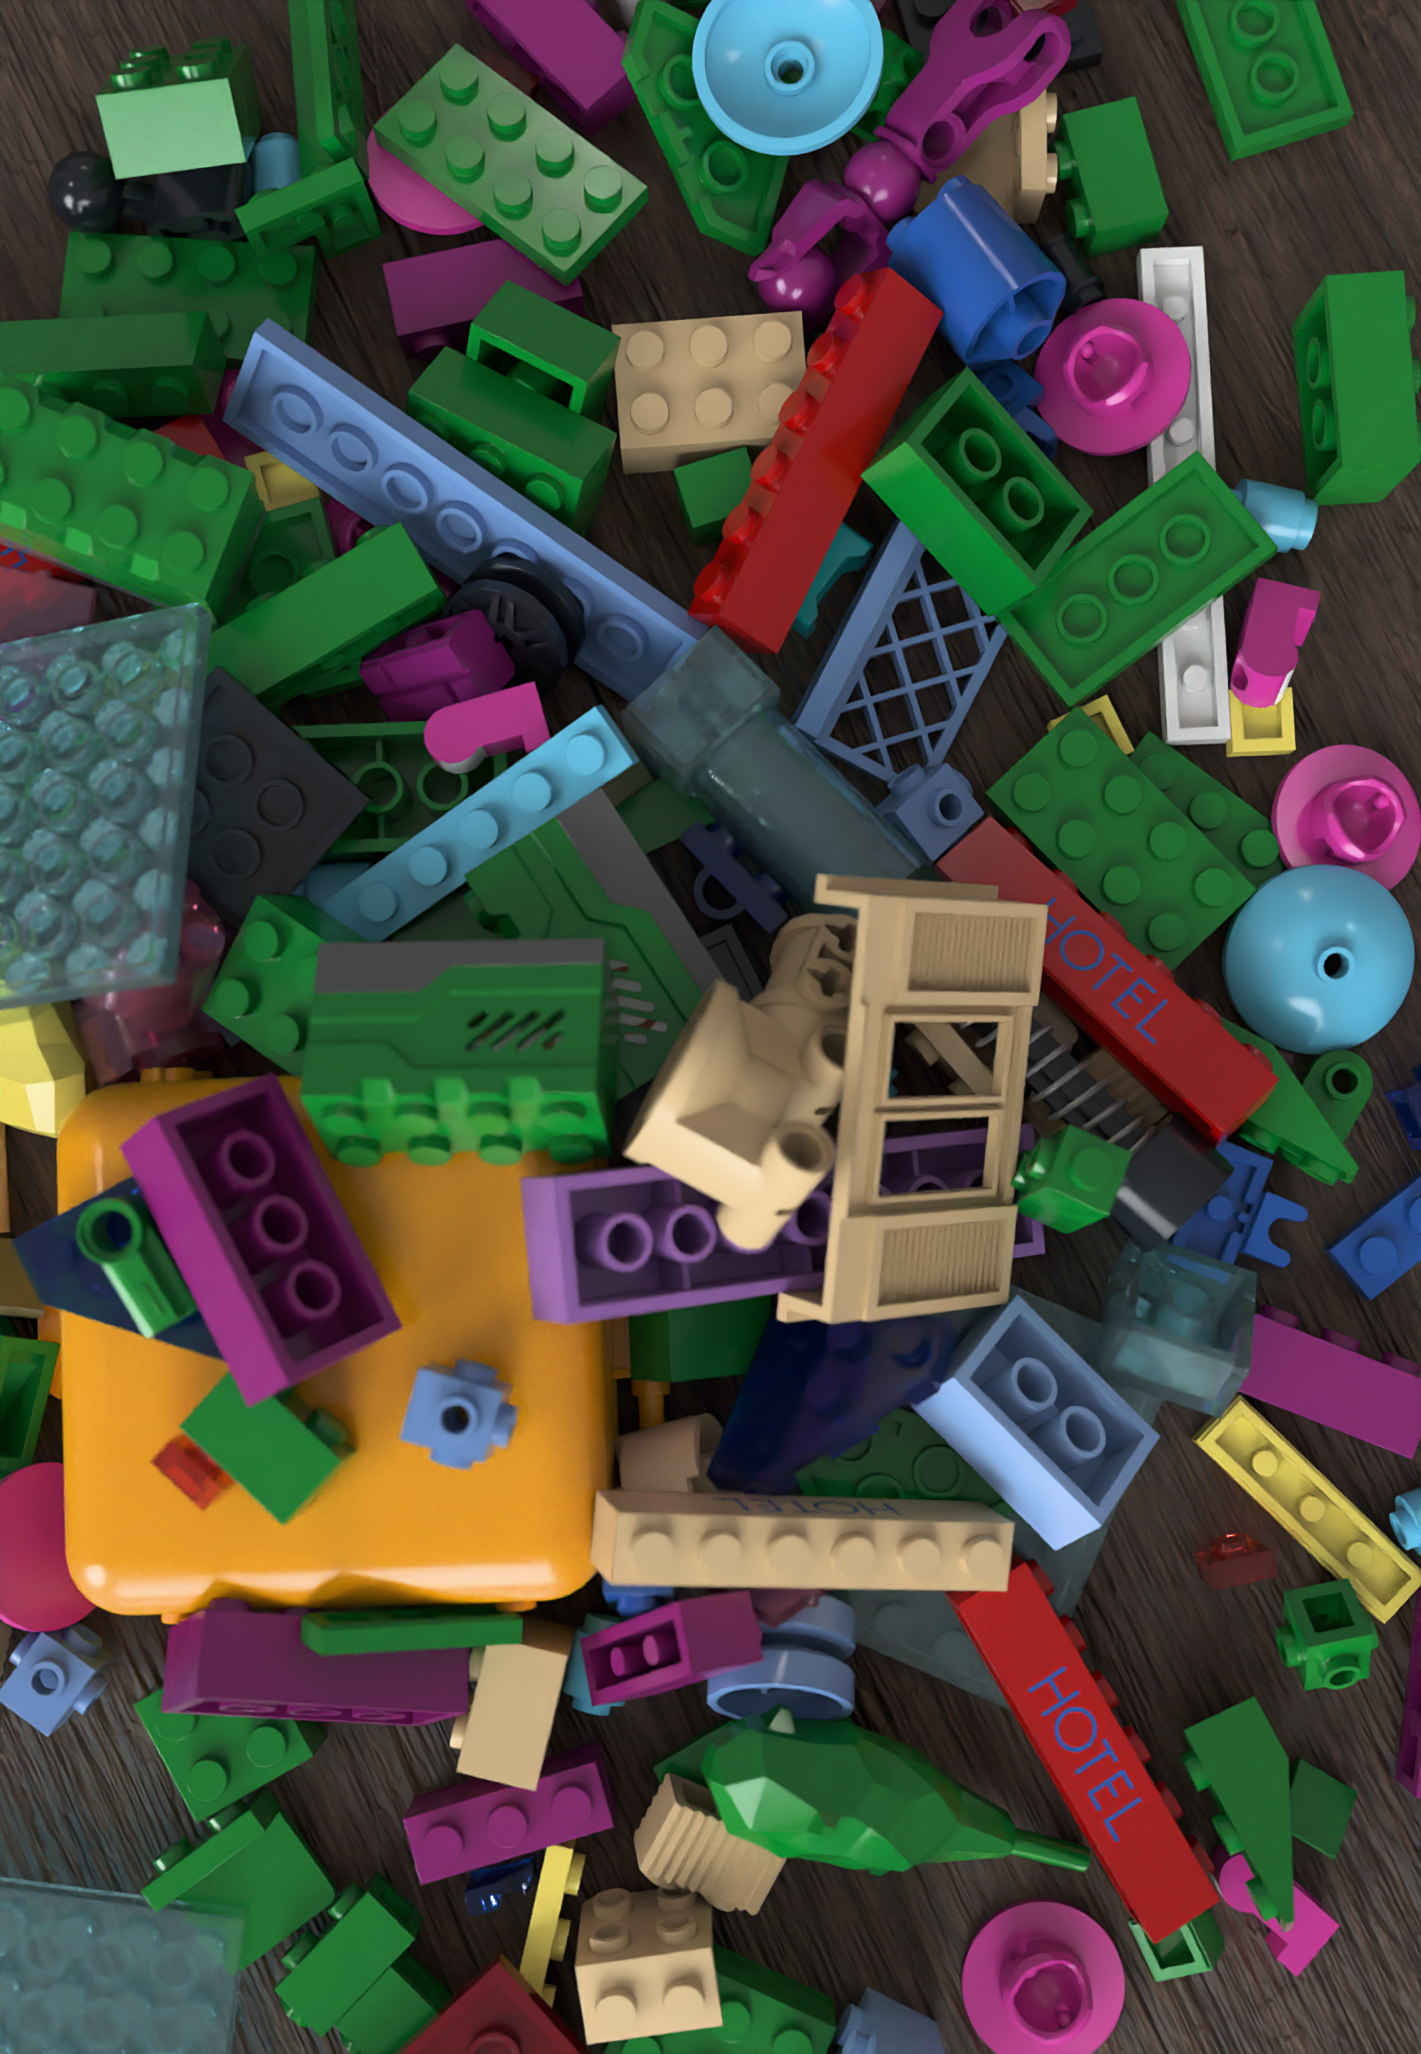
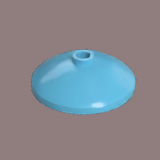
M712 0L700 19L692 50L694 82L701 103L714 124L727 137L750 150L781 156L798 155L820 149L847 133L862 118L875 97L880 84L884 62L881 26L870 0ZM789 70H798L802 73V77L793 84H787L781 80L783 74Z
M1309 864L1294 867L1276 874L1256 888L1257 890L1235 913L1229 925L1223 946L1222 970L1225 988L1240 1018L1250 1029L1268 1042L1283 1049L1303 1054H1324L1335 1050H1346L1368 1040L1380 1031L1401 1006L1408 992L1414 970L1415 953L1412 931L1406 915L1397 900L1385 887L1368 875L1354 869L1331 864ZM1337 953L1341 959V966L1335 974L1327 976L1324 971V962L1329 955Z

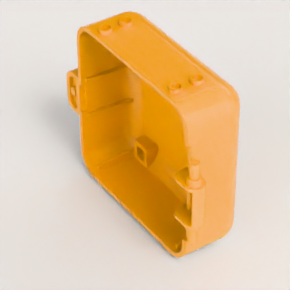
M194 1068L140 1070V1082L104 1086L86 1095L70 1110L59 1131L56 1150L59 1273L53 1275L45 1282V1311L42 1318H37L39 1340L60 1343L49 1393L58 1399H62L66 1559L74 1583L87 1599L100 1608L112 1613L122 1615L161 1614L162 1623L178 1624L191 1617L192 1613L209 1609L210 1602L215 1599L246 1600L252 1606V1611L290 1608L318 1609L496 1602V1609L516 1612L536 1608V1601L552 1600L571 1594L581 1588L595 1575L598 1569L589 1560L596 1491L613 1490L616 1487L622 1486L620 1466L615 1453V1439L619 1436L617 1379L631 1378L629 1318L626 1315L572 1324L533 1320L520 1178L608 1168L607 1158H592L591 1161L585 1164L568 1165L554 1161L550 1157V1151H526L518 1163L512 1165H493L481 1160L478 1156L479 1151H456L450 1161L444 1165L425 1166L412 1162L407 1156L408 1152H386L383 1158L375 1165L366 1167L352 1166L340 1160H332L299 1097L302 1077L292 1075L277 1076L403 1326L402 1329L366 1350L298 1383V1387L294 1392L310 1408L315 1410L319 1406L323 1407L346 1426L350 1433L346 1441L357 1453L300 1516L283 1526L179 1428V1425L230 1370L200 1309L159 1334L146 1339L102 1265L89 1259L81 1250L77 1239V1224L82 1213L91 1204L104 1199L125 1195L144 1198L119 1147L155 1115L263 1076L213 1079V1072L195 1071ZM116 1210L108 1221V1233L110 1239L122 1248H126L129 1245L133 1236V1227L129 1218L124 1213ZM456 1359H467L484 1363L498 1369L496 1380L513 1385L508 1403L519 1406L513 1435L507 1448L496 1446L495 1454L484 1463L473 1461L471 1469H459L431 1460L429 1458L431 1448L399 1440L418 1369L431 1362L452 1368L455 1366ZM631 1380V1395L638 1396L639 1430L665 1423L664 1395L670 1393V1382ZM459 1405L458 1411L461 1418L470 1422L468 1411Z

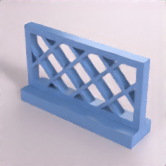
M897 516L892 521L783 735L803 746L810 744L885 786H888L891 780L898 775L893 771L887 746L917 738L924 761L922 768L942 763L1007 636L993 616H981L979 606L954 578L927 586L920 563L926 548ZM912 576L916 590L903 593ZM960 586L970 620L940 629L930 594ZM919 598L929 632L899 641L891 615L897 604ZM996 621L988 637L984 625ZM972 628L980 655L974 666L953 672L943 637ZM884 631L888 645L875 648ZM932 640L942 675L912 684L902 649ZM891 653L901 688L870 696L863 669L869 659ZM968 676L960 692L956 679ZM945 683L952 709L946 721L925 727L915 691ZM856 686L860 700L846 704ZM904 695L914 730L884 739L873 704ZM863 708L873 743L852 749L830 737L840 714ZM941 730L933 747H931L928 734ZM875 750L879 763L863 754Z

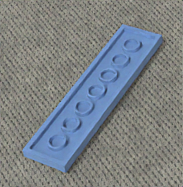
M267 318L254 331L224 413L223 422L375 527L380 525L392 526L400 521L416 542L425 560L461 586H463L470 573L484 560L504 555L528 559L552 572L572 592L584 615L586 637L581 652L573 663L646 714L649 713L698 645L709 626L687 615V611L271 319Z

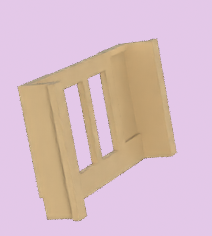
M817 874L815 903L859 908L824 1287L779 1293L777 1320L787 1323L818 1319L830 1324L857 1320L867 1322L1008 1304L1018 1205L1013 1204L1014 1187L1011 1185V1181L1016 1174L1032 1011L1033 1006H1038L1048 905L998 899L999 886ZM895 1022H999L991 1094L888 1097ZM989 1116L982 1187L878 1194L885 1121Z

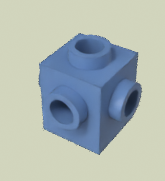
M948 763L921 768L919 764H914L891 780L887 786L891 794L872 810L866 818L900 863L906 866L926 863L930 859L934 861L938 857L943 858L969 834L967 829L984 812L972 797L973 789L969 781L960 772L951 768Z
M456 1359L454 1368L434 1362L424 1365L418 1369L399 1440L431 1448L429 1458L449 1467L471 1469L473 1461L484 1463L495 1454L496 1446L507 1448L512 1438L519 1411V1406L508 1403L513 1385L496 1380L497 1368L472 1360ZM459 1405L468 1411L470 1422L461 1418L458 1411Z
M80 1622L54 1631H30L9 1659L17 1667L0 1689V1702L48 1737L68 1721L75 1710L84 1715L91 1708L109 1682L101 1676V1673L114 1656L101 1647L103 1644L101 1637L93 1629Z

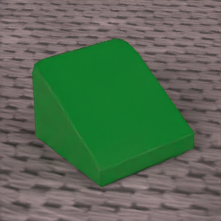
M1298 1756L1289 1771L1291 1834L1334 1859L1341 1848L1357 1791Z
M1209 1908L1155 1945L1132 1917L1127 1921L1156 1982L1214 1970L1225 1948L1224 1938Z

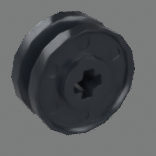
M506 555L484 560L473 570L464 581L463 586L444 605L441 617L443 619L472 609L481 610L491 629L495 632L494 641L502 643L515 664V674L502 690L534 681L540 698L558 684L563 677L565 669L580 654L586 637L584 615L572 592L549 570L528 559Z

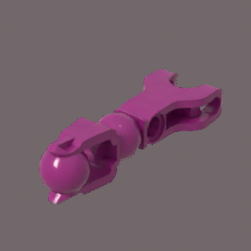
M957 0L934 27L929 43L930 56L926 65L892 105L886 116L884 127L879 125L875 129L874 134L880 141L867 143L851 156L844 170L842 186L832 180L827 185L817 179L806 182L773 228L771 244L751 264L747 277L751 281H759V294L770 313L802 311L803 335L806 337L814 333L821 322L833 311L836 295L849 278L853 275L885 268L889 264L892 251L886 246L889 232L883 225L895 224L913 210L920 196L921 179L933 185L938 179L936 174L951 167L992 121L1002 115L1014 113L1034 102L1064 67L1071 52V39L1066 22L1061 17L1041 9H1028L1015 19L1008 0ZM987 8L986 25L976 34L977 18ZM1045 33L1046 39L1039 55L1033 60L1025 61L1023 59L1033 47L1038 37ZM839 222L840 226L845 229L846 236L830 258L816 243Z

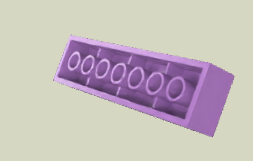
M1033 1123L1021 1124L1018 1155L1023 1149L1030 1151L1035 1146ZM988 1125L884 1137L878 1194L982 1187ZM833 1142L836 1151L833 1165L772 1241L760 1249H746L737 1246L724 1235L717 1220V1210L721 1201L651 1163L520 1178L533 1320L572 1324L824 1286L838 1142ZM1017 1212L1013 1258L1045 1254L1043 1224Z

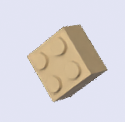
M515 1613L523 1619L522 1644L473 1646L469 1661V1681L477 1682L476 1691L468 1690L467 1713L456 1716L450 1747L461 1749L456 1772L536 1791L550 1742L576 1627Z

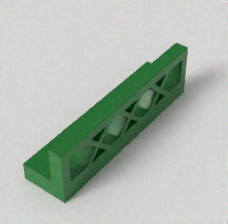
M288 0L301 179L306 178L307 174L320 164L326 162L339 163L353 157L363 181L370 179L355 0Z

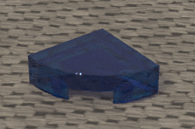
M534 1856L472 1871L464 1890L468 1915L476 1917L501 1908V1895L521 1891L524 1895L529 1893L539 1880Z

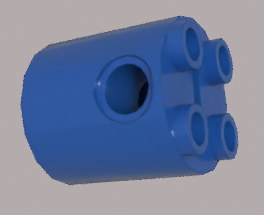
M957 175L951 178L940 189L936 200L931 202L916 218L909 216L899 221L886 239V246L892 251L889 267L944 312L936 331L971 371H987L1001 365L1007 359L1020 360L1033 353L1048 337L1057 309L1065 296L1067 280L982 185L972 184L965 175Z

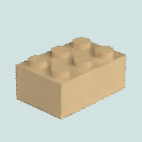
M802 311L611 325L612 333L621 337L614 368L620 448L624 474L673 471L674 468L746 446L751 464L753 465L760 453L769 447L781 423L778 419L780 409L789 395L797 390L806 372Z

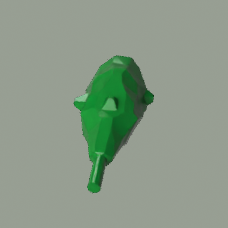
M778 1703L764 1714L753 1713L742 1717L716 1736L703 1753L700 1767L718 1814L728 1834L761 1846L779 1858H802L851 1870L868 1869L870 1874L882 1876L890 1870L903 1872L918 1864L973 1859L1004 1858L1009 1854L1077 1872H1085L1090 1863L1091 1855L1088 1846L1017 1828L1006 1809L987 1800L953 1779L917 1748L848 1722L793 1718L790 1707Z

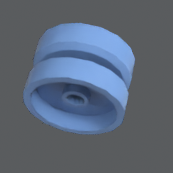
M789 1589L749 1590L753 1611L756 1613L761 1625L760 1645L764 1661L709 1678L706 1703L714 1711L734 1719H741L753 1713L764 1714L778 1703L788 1705L791 1709L792 1717L798 1719L838 1721L850 1716L854 1709L855 1673L842 1660L852 1656L856 1648L857 1614L851 1606L833 1597L809 1591Z

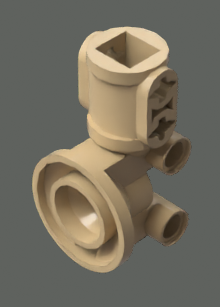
M810 913L793 918L778 932L769 956L772 974L765 990L748 1004L740 1000L738 989L717 978L711 984L687 1020L663 1062L623 1145L622 1154L639 1164L649 1162L721 1201L717 1210V1220L720 1229L730 1241L746 1249H760L767 1246L835 1161L836 1151L833 1142L825 1130L821 1128V1125L842 1100L858 919L846 914Z

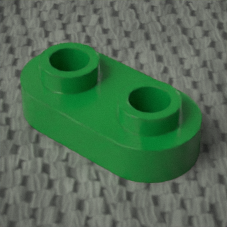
M1335 1050L1320 1054L1312 1059L1301 1075L1299 1082L1343 1144L1371 1095L1373 1077L1369 1066L1360 1056L1346 1050ZM1338 1070L1344 1071L1350 1079L1349 1089L1344 1094L1339 1093L1332 1084L1333 1075ZM1278 1146L1275 1151L1277 1156L1287 1165L1299 1168L1298 1165L1302 1159Z

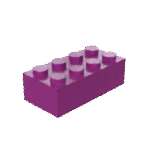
M275 1072L155 1115L119 1146L248 1407L366 1350L403 1328Z
M215 1599L210 1602L209 1609L192 1613L191 1617L169 1628L161 1713L423 1726L467 1713L470 1647L320 1655L300 1641L302 1616H306V1613H317L319 1608L277 1610V1614L252 1613V1606L246 1600ZM352 1609V1610H346V1611L370 1610V1609Z

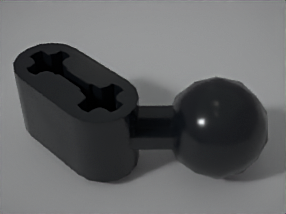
M91 150L75 151L56 162L48 180V200L56 216L69 228L85 235L106 233L120 223L122 218L148 222L147 234L149 236L229 241L246 235L234 209L248 204L252 195L254 169L246 161L153 174L152 183L125 178L116 179L112 161L108 157Z

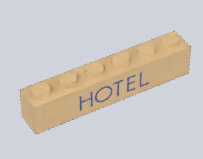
M597 1490L589 1560L610 1585L1007 1591L1014 1523L979 1501Z

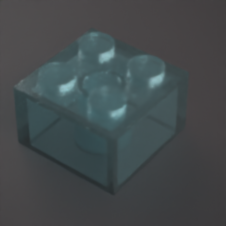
M1128 1240L1106 1282L1094 1371L1102 1379L1220 1418L1251 1370L1257 1273L1163 1242L1151 1252L1142 1253Z

